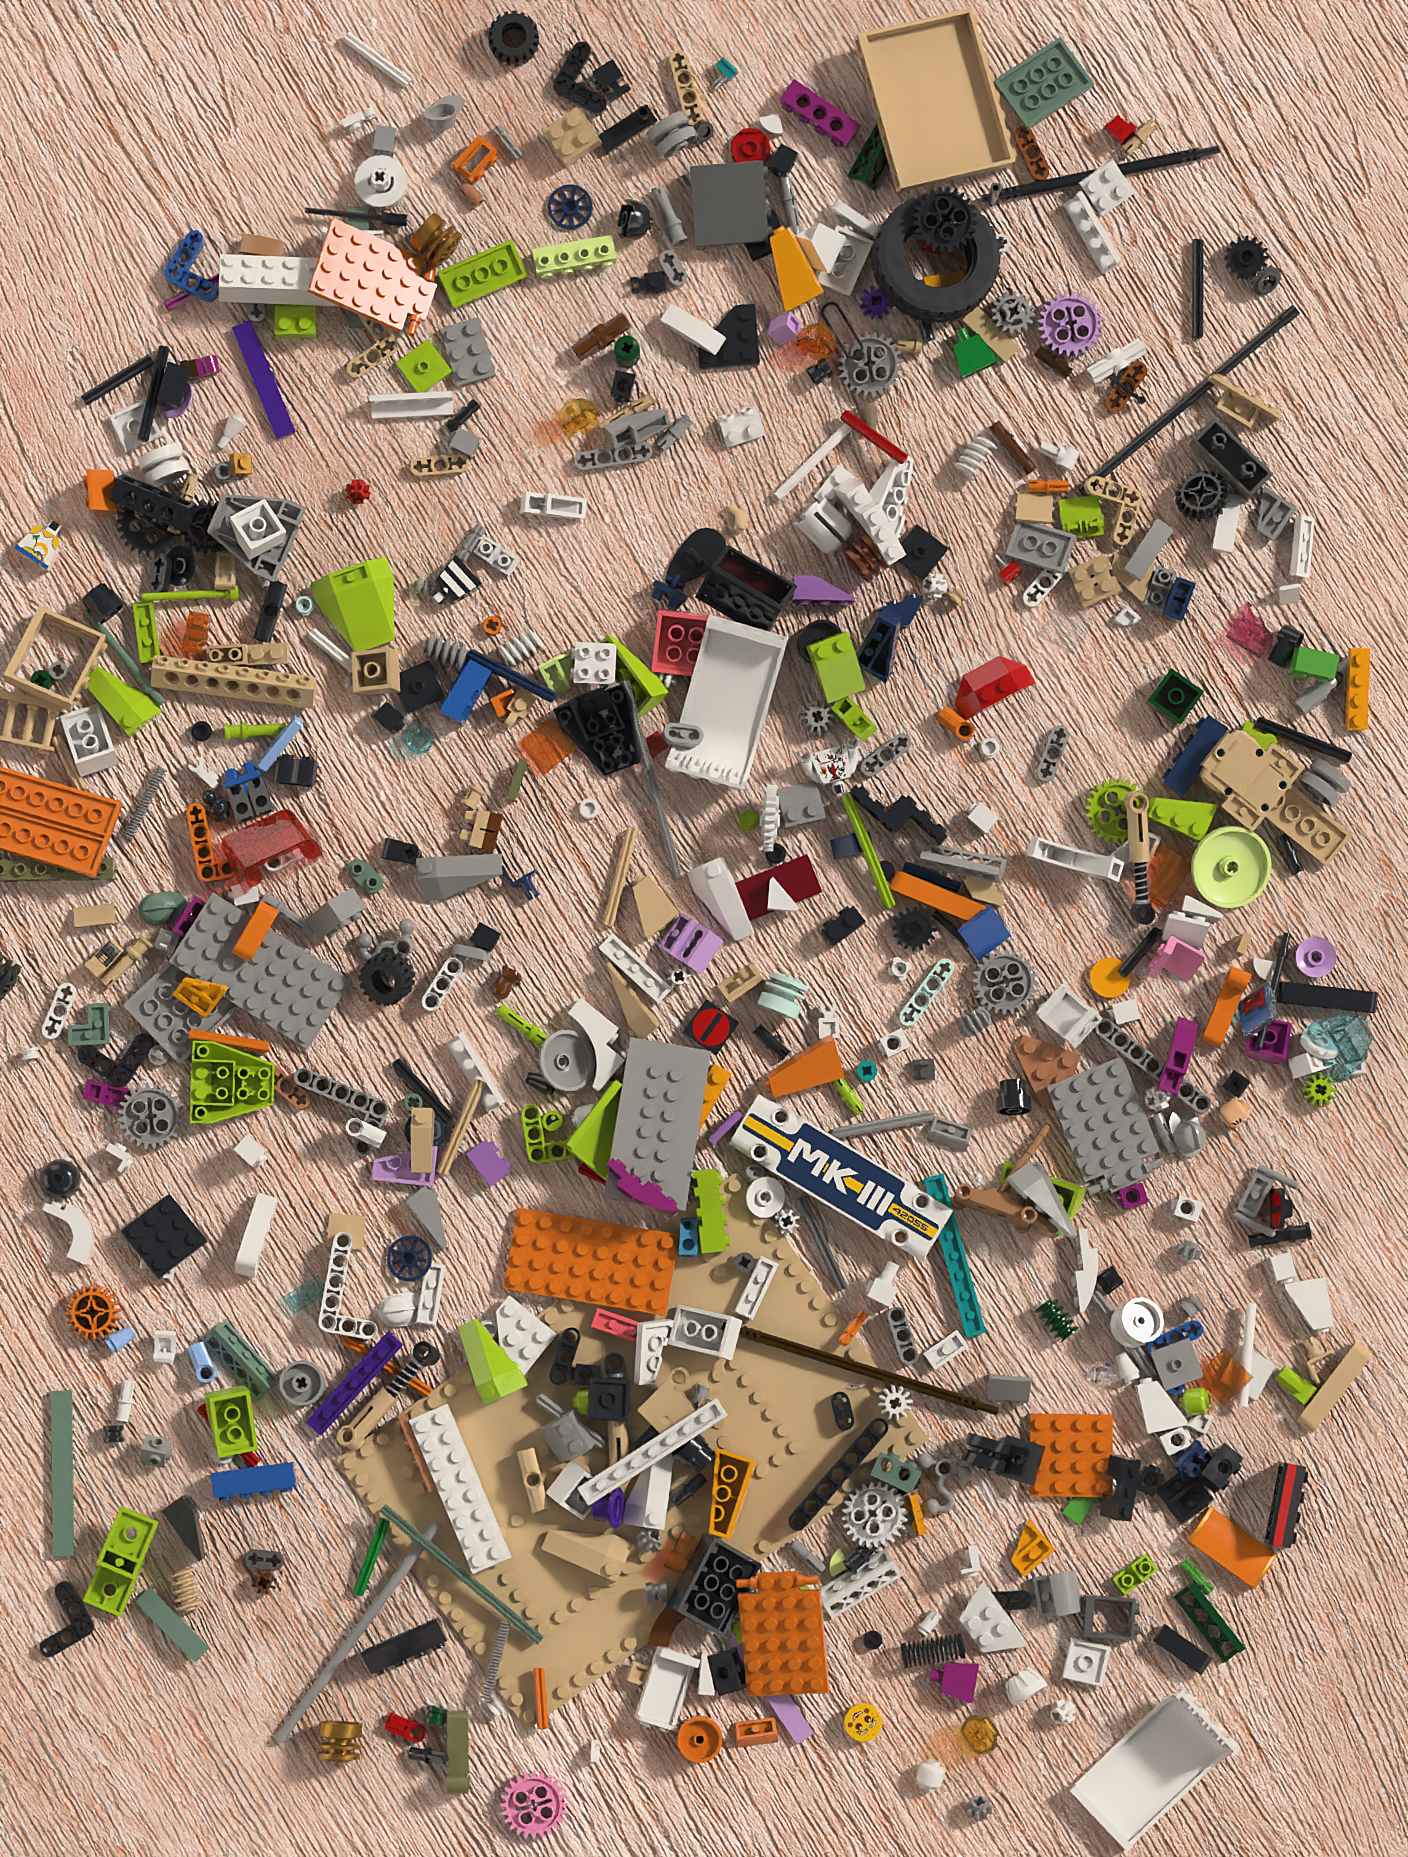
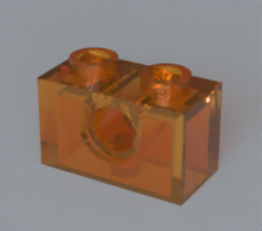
M189 611L181 646L182 653L203 658L212 620L210 615Z

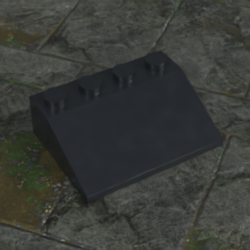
M703 1533L665 1607L724 1638L739 1610L738 1594L748 1592L750 1587L737 1588L736 1581L756 1577V1573H758L762 1564L720 1539Z

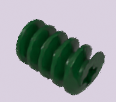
M622 336L615 342L614 354L618 365L624 368H631L640 359L639 343L632 336Z
M1050 1298L1035 1309L1034 1312L1042 1311L1039 1317L1040 1320L1047 1318L1044 1325H1052L1049 1332L1057 1331L1054 1337L1055 1340L1062 1338V1341L1075 1333L1079 1327H1071L1073 1319L1066 1320L1069 1314L1067 1312L1061 1314L1064 1307H1056L1059 1302L1058 1299L1051 1301Z

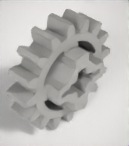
M1016 291L1013 292L1012 296L1005 292L1004 298L999 295L997 298L998 302L994 301L992 305L994 309H991L990 314L995 316L992 317L991 322H997L995 328L1001 327L1002 334L1005 331H1009V336H1012L1013 332L1020 335L1021 329L1026 332L1028 330L1027 325H1032L1033 321L1031 319L1034 318L1035 313L1030 311L1034 309V305H1028L1030 299L1024 300L1023 293L1018 297ZM1016 308L1015 315L1009 320L1011 311Z

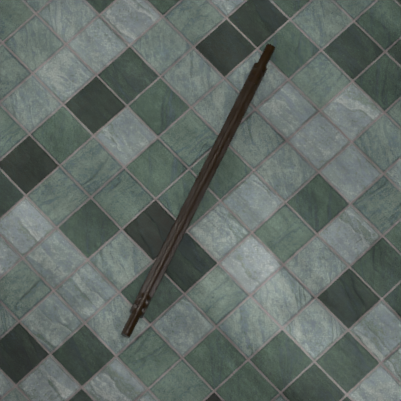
M723 1321L722 1330H725L727 1322ZM743 1326L739 1331L740 1338H746L756 1343H762L889 1384L901 1386L905 1389L966 1407L967 1409H973L974 1411L978 1409L993 1415H997L999 1407L980 1402V1399L770 1335L760 1330Z

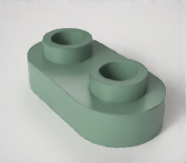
M354 859L349 863V875L367 892L374 894L382 890L384 885L382 877L365 861ZM357 865L362 868L359 873L354 871V867ZM371 879H375L377 881V884L375 886L369 885V881Z

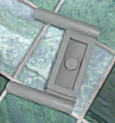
M1259 1164L1233 1215V1219L1269 1237H1274L1275 1230L1255 1221L1275 1180L1294 1190L1299 1188V1182Z

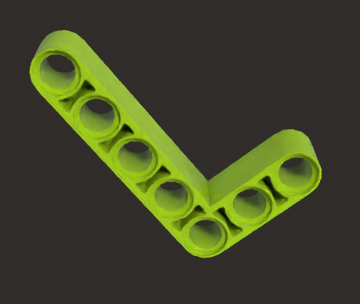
M530 1104L523 1108L522 1122L527 1154L532 1163L543 1164L577 1158L563 1147L567 1140L545 1144L539 1109L535 1105ZM530 1108L535 1109L537 1112V1116L532 1120L527 1119L525 1116V1112ZM531 1129L539 1130L540 1136L538 1139L531 1140L528 1133ZM561 1146L563 1148L562 1156H553V1147ZM533 1150H542L543 1157L540 1160H534L532 1158Z

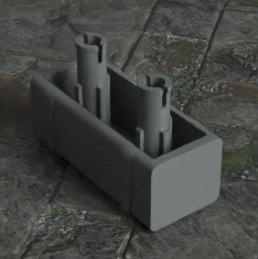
M1216 417L1189 444L1197 455L1206 461L1217 475L1220 474L1234 491L1247 502L1274 474Z

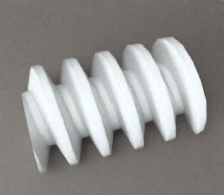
M974 436L973 441L975 443H969L970 450L965 449V456L959 457L961 463L956 462L954 465L960 474L971 481H974L971 477L972 474L979 475L976 468H984L980 462H988L985 455H993L989 449H997L996 445L984 437Z
M527 629V637L523 633H520V640L514 636L512 638L513 644L508 640L505 641L506 648L498 645L499 652L507 667H509V662L515 666L516 658L523 662V654L530 658V651L537 654V647L545 650L536 632H532L530 629Z

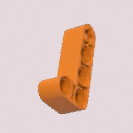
M198 803L190 804L186 814L199 878L206 883L234 878L238 873V867L232 860H215L205 808ZM195 808L202 811V813L198 814L199 821H204V823H197L196 817L191 815L195 812ZM198 828L205 829L206 834L203 838H196L195 832ZM202 848H208V857L200 858L199 851ZM226 864L233 865L231 874L223 873V867ZM212 868L213 875L210 878H204V869Z
M1233 966L1230 967L1200 1042L1218 1049L1221 1048L1241 996L1251 978L1250 973Z

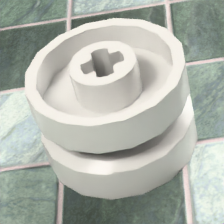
M174 443L159 447L138 459L141 470L148 472L144 476L147 484L159 487L189 473L186 461L179 460L183 455L179 444Z
M1135 1298L1114 1311L1111 1316L1110 1326L1112 1334L1119 1343L1125 1347L1137 1348L1149 1343L1160 1335L1163 1330L1164 1320L1162 1312L1154 1302L1146 1298Z

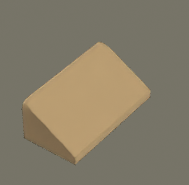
M114 903L73 908L74 928L116 924Z

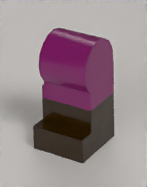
M216 355L179 362L180 365L191 368L188 382L220 372Z

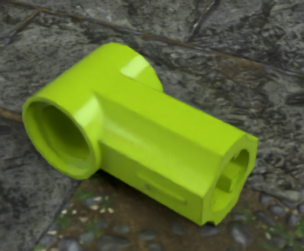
M1286 1365L1274 1378L1304 1406L1318 1390Z

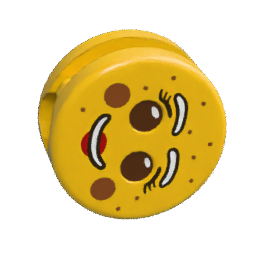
M865 1702L856 1703L845 1713L844 1728L852 1739L858 1742H868L876 1738L880 1733L882 1717L873 1705Z

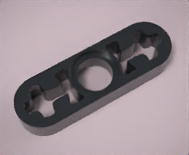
M1025 1590L992 1592L995 1598L999 1595L1007 1597L1008 1602L1002 1607L1004 1610L1026 1609L1032 1603L1031 1595ZM1010 1594H1014L1013 1598H1020V1594H1024L1028 1601H1025L1023 1606L1020 1602H1013L1015 1606L1010 1607Z

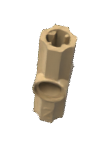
M534 1447L516 1452L531 1511L536 1512L549 1508ZM530 1474L538 1476L539 1482L537 1485L531 1486L528 1484L527 1478Z

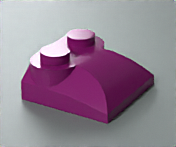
M1270 1018L1262 1050L1254 1048L1260 1024L1248 1032L1244 1051L1249 1058L1271 1064L1285 1063L1292 1023Z

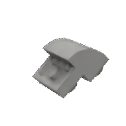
M1076 1570L1032 1578L1040 1619L1083 1611Z

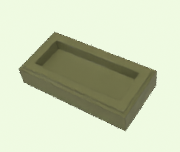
M519 759L507 799L513 802L517 799L528 765L525 760Z

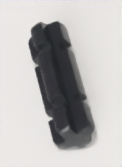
M472 399L467 407L465 406L454 416V419L446 424L450 432L456 431L459 425L462 426L473 415L472 413L480 408V404Z

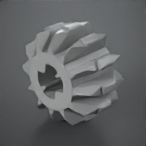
M815 700L814 707L810 703L806 704L809 711L801 710V713L806 716L801 717L800 721H807L803 725V729H807L810 726L809 734H812L814 729H817V735H821V728L827 733L828 728L826 725L833 726L834 724L832 721L827 720L835 718V715L827 714L832 709L831 706L824 709L826 704L824 701L821 703V707H818V701ZM817 713H820V718L823 720L821 722L818 720V723L814 722L813 714L816 716Z
M980 1006L963 1015L956 1023L964 1037H970L991 1025L992 1020L989 1012Z

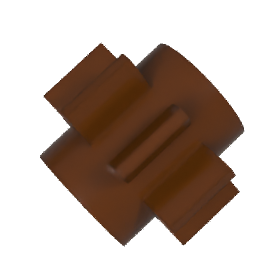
M260 1570L259 1577L256 1575L252 1576L256 1583L251 1586H257V1594L265 1591V1594L268 1595L269 1588L276 1589L272 1584L277 1578L270 1576L271 1570L267 1574ZM262 1577H264L265 1580L269 1579L267 1588H265L264 1585L259 1584V1582L262 1580Z

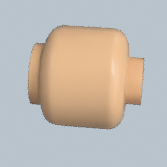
M1232 1098L1220 1108L1221 1115L1219 1117L1228 1128L1233 1127L1237 1129L1249 1120L1250 1114L1248 1110L1250 1107L1243 1099L1239 1102L1237 1099Z

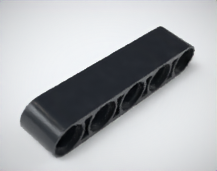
M1280 981L1276 1002L1376 1013L1378 993Z

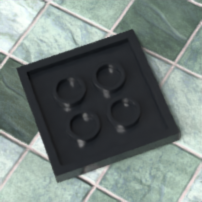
M170 1193L120 1231L158 1280L208 1243L207 1239Z

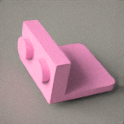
M1170 936L1165 945L1163 943L1160 945L1156 953L1157 957H1152L1148 965L1151 968L1148 976L1155 979L1161 969L1165 968L1177 976L1190 981L1206 956L1199 950Z

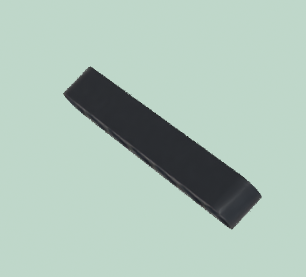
M875 1418L867 1425L790 1514L788 1523L793 1530L800 1531L808 1525L888 1431V1423L884 1419ZM877 1421L884 1423L885 1429L881 1433H876L873 1430V1425ZM863 1437H868L871 1440V1445L867 1449L861 1448L859 1444ZM855 1453L858 1457L855 1464H848L846 1461L847 1454ZM837 1468L844 1471V1477L841 1480H836L832 1476L833 1471ZM822 1484L830 1486V1493L826 1496L819 1493V1487ZM808 1500L816 1501L817 1508L814 1511H808L805 1508ZM796 1515L801 1516L804 1520L800 1527H795L792 1524V1518Z

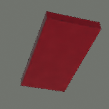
M808 854L735 883L750 921L774 912L767 910L769 883L772 877L795 903L822 893Z

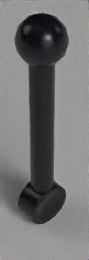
M1110 377V383L1118 385L1137 399L1138 404L1142 405L1145 403V397L1135 394L1120 383L1117 377Z

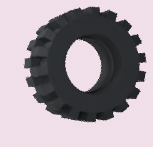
M512 10V13L508 14V11H506L502 17L498 15L496 17L497 20H493L491 23V28L488 31L490 50L493 52V56L499 59V62H506L508 66H511V63H515V66H520L519 63H527V60L529 58L532 59L534 53L538 51L539 33L535 22L533 23L530 16L526 17L523 12L517 14V11ZM518 29L525 34L526 40L521 46L510 48L503 44L502 36L508 30Z
M391 950L389 952L382 951L377 953L360 970V973H362L359 975V981H362L359 984L360 989L363 988L364 996L368 995L370 997L368 1000L371 1002L376 1001V1005H394L413 989L415 972L411 971L413 969L412 964L409 965L407 963L409 960L406 957L403 959L401 953L398 952L395 955L394 951ZM380 969L386 970L392 975L394 987H389L383 983L380 978Z

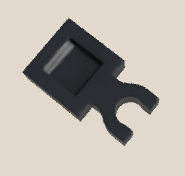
M664 271L644 273V279L630 277L631 283L637 282L639 284L638 288H632V294L639 293L642 290H646V295L666 293Z

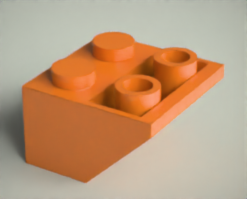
M86 469L87 475H83L84 487L88 491V495L85 496L86 508L94 516L118 514V506L110 501L116 479L114 471Z

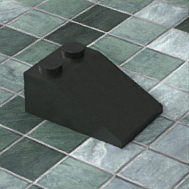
M184 1495L161 1512L196 1559L201 1561L206 1555L198 1511L195 1509L197 1504L191 1496L187 1497Z

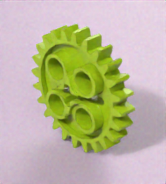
M1110 778L1109 784L1106 780H1103L1102 787L1098 784L1095 785L1096 792L1089 791L1092 798H1085L1090 803L1089 806L1083 807L1089 810V813L1083 815L1090 818L1086 825H1093L1090 832L1098 831L1096 838L1104 835L1103 842H1107L1109 838H1111V844H1115L1117 838L1120 844L1124 843V837L1128 840V826L1126 825V828L1123 830L1118 826L1121 818L1125 819L1127 823V816L1123 814L1115 815V811L1103 808L1100 804L1103 803L1111 808L1118 807L1119 811L1127 813L1124 797L1127 793L1136 791L1137 787L1136 783L1129 786V779L1124 784L1122 778H1118L1116 783L1114 778ZM1143 789L1137 790V792L1142 793ZM1109 792L1115 795L1113 803L1107 801V794ZM1139 797L1133 800L1134 807H1137L1140 803ZM1102 811L1108 814L1106 822L1100 820L1099 816Z

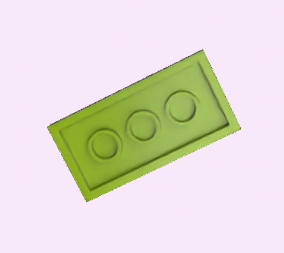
M512 239L437 271L453 309L528 278Z

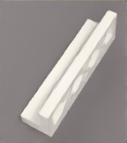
M1083 192L1076 193L1073 199L1065 202L1062 206L1101 274L1104 275L1120 266L1122 260Z
M451 391L370 395L372 420L453 416V396Z
M464 1032L459 1033L458 1036L446 1042L471 1086L476 1079L485 1082L480 1101L486 1111L490 1113L505 1104L506 1102Z
M886 1548L870 1557V1561L868 1563L865 1562L857 1570L858 1573L856 1575L848 1571L820 1588L822 1603L832 1619L902 1576ZM892 1568L895 1570V1572L890 1574L889 1576H884L885 1572H887L888 1570ZM876 1581L873 1586L866 1587L869 1582ZM854 1591L858 1592L855 1597L849 1598L851 1593ZM837 1602H840L839 1607L835 1608L834 1610H831L830 1606Z

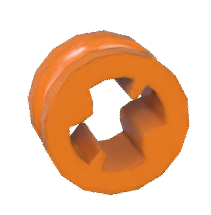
M495 616L486 618L483 623L484 630L488 635H497L501 631V621ZM489 621L498 623L495 631H492L491 628L487 629Z

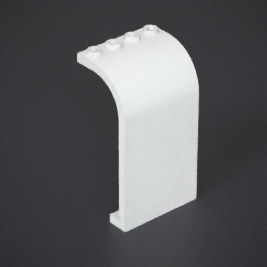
M709 615L679 722L681 724L698 726L703 731L704 737L696 747L672 745L665 767L674 773H687L694 779L704 778L715 785L722 783L728 785L732 790H744L789 637ZM689 735L691 740H695L692 735Z
M1177 1689L1165 1697L1069 1788V1791L1127 1852L1148 1829L1213 1767L1226 1757H1235L1239 1753V1750L1236 1748L1238 1743L1231 1736L1226 1738L1222 1734L1224 1729L1216 1720L1212 1723L1207 1718L1210 1714L1202 1705L1198 1708L1193 1703L1195 1698L1187 1690L1183 1692L1181 1689Z

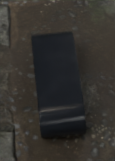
M567 1328L562 1334L549 1374L550 1381L555 1385H562L568 1379L581 1340V1334L576 1328ZM571 1330L577 1333V1340L573 1343L566 1340V1334ZM567 1350L570 1352L571 1359L568 1362L560 1360L559 1354L561 1351ZM556 1370L563 1371L565 1375L563 1381L557 1382L553 1379V1373Z
M1166 1624L1162 1626L1153 1639L1155 1643L1201 1676L1213 1660L1211 1656Z

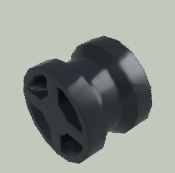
M124 1425L103 1426L105 1431L104 1443L124 1442V1437L122 1436Z

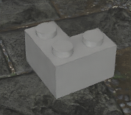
M351 888L327 901L305 921L319 941L325 937L330 939L339 933L338 928L341 930L349 924L350 920L353 923L361 918V912L367 907L354 888Z

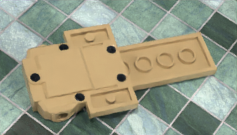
M1237 729L1230 734L1226 732L1200 764L1203 766L1200 773L1202 782L1214 792L1222 793L1227 797L1220 807L1252 832L1266 817L1326 867L1352 836L1350 832L1291 785L1303 771L1304 767L1273 742L1270 743L1266 750H1263L1257 740L1244 730Z

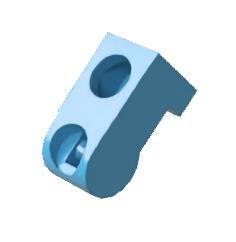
M681 1218L679 1257H697V1218Z

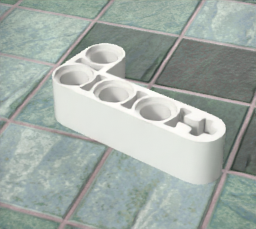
M258 1192L235 1262V1273L251 1278L256 1277L261 1253L273 1220L278 1198Z

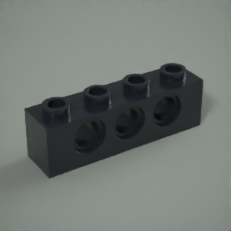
M125 474L115 479L110 496V501L114 502L116 506L134 510V513L140 516L146 515L151 517L154 522L168 524L176 531H183L191 525L197 505ZM132 493L136 495L137 500L133 499ZM150 500L155 503V508L150 505ZM168 508L173 510L174 515L169 513Z

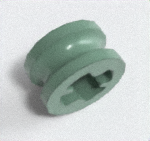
M409 1094L405 1098L404 1105L409 1111L412 1112V1108H415L413 1106L409 1107L410 1098H418L419 1103L417 1104L419 1106L417 1108H422L423 1100L418 1094Z

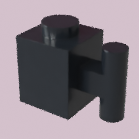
M613 59L592 71L593 78L591 81L597 90L600 88L603 93L609 89L613 91L607 95L610 103L631 90L628 83L620 87L619 83L624 81V75Z

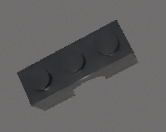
M1110 1454L1106 1475L1112 1476L1115 1479L1116 1491L1112 1496L1103 1495L1100 1516L1116 1521H1131L1142 1460L1125 1455Z

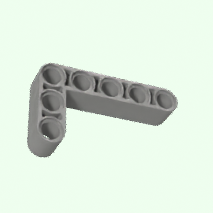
M300 1068L295 1072L294 1081L296 1084L365 1113L364 1122H373L377 1125L378 1129L382 1130L389 1113V1106L386 1102L307 1068ZM302 1072L309 1074V1080L306 1083H300L298 1079ZM320 1080L328 1082V1088L325 1091H319L317 1087ZM339 1088L347 1090V1096L344 1099H338L336 1096ZM358 1096L366 1098V1104L362 1107H358L355 1104V1099ZM379 1103L385 1106V1111L381 1115H377L374 1112L375 1105ZM356 1138L354 1151L363 1157L370 1155L374 1146L369 1144L368 1151L361 1153L358 1150V1145L362 1140Z

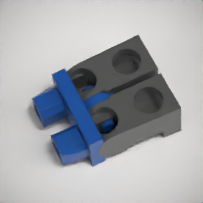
M252 761L242 765L245 772L243 776L238 777L235 768L224 771L226 779L224 784L238 824L256 818L248 797L251 798L258 817L275 811L261 772L257 770Z

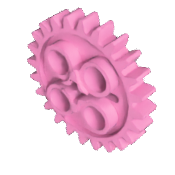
M533 1770L532 1776H529L525 1771L523 1779L517 1775L518 1782L510 1780L512 1788L505 1787L508 1795L501 1796L506 1802L501 1803L500 1806L505 1807L506 1810L501 1814L508 1815V1818L504 1821L505 1823L512 1822L510 1830L515 1827L518 1828L517 1835L524 1831V1838H527L529 1833H532L533 1839H535L536 1833H539L541 1838H544V1831L551 1835V1827L558 1829L559 1827L556 1822L563 1823L564 1820L560 1815H566L567 1812L562 1807L568 1806V1803L562 1802V1799L566 1798L567 1795L560 1794L563 1786L556 1787L558 1780L550 1781L552 1775L544 1778V1772L542 1771L539 1776H536V1772ZM539 1786L545 1787L547 1795L544 1797L537 1796L536 1788ZM518 1792H524L527 1795L525 1802L520 1803L516 1800ZM549 1798L552 1799V1802L539 1804L537 1810H534L533 1807L520 1811L516 1810L517 1807L531 1804L532 1799L535 1802H541ZM543 1807H550L553 1814L550 1817H544L541 1814V1809ZM524 1812H529L533 1820L525 1823L522 1821L521 1815Z

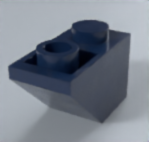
M913 594L905 597V601L898 602V600H892L886 603L885 607L902 616L900 630L910 626L924 600L923 596Z

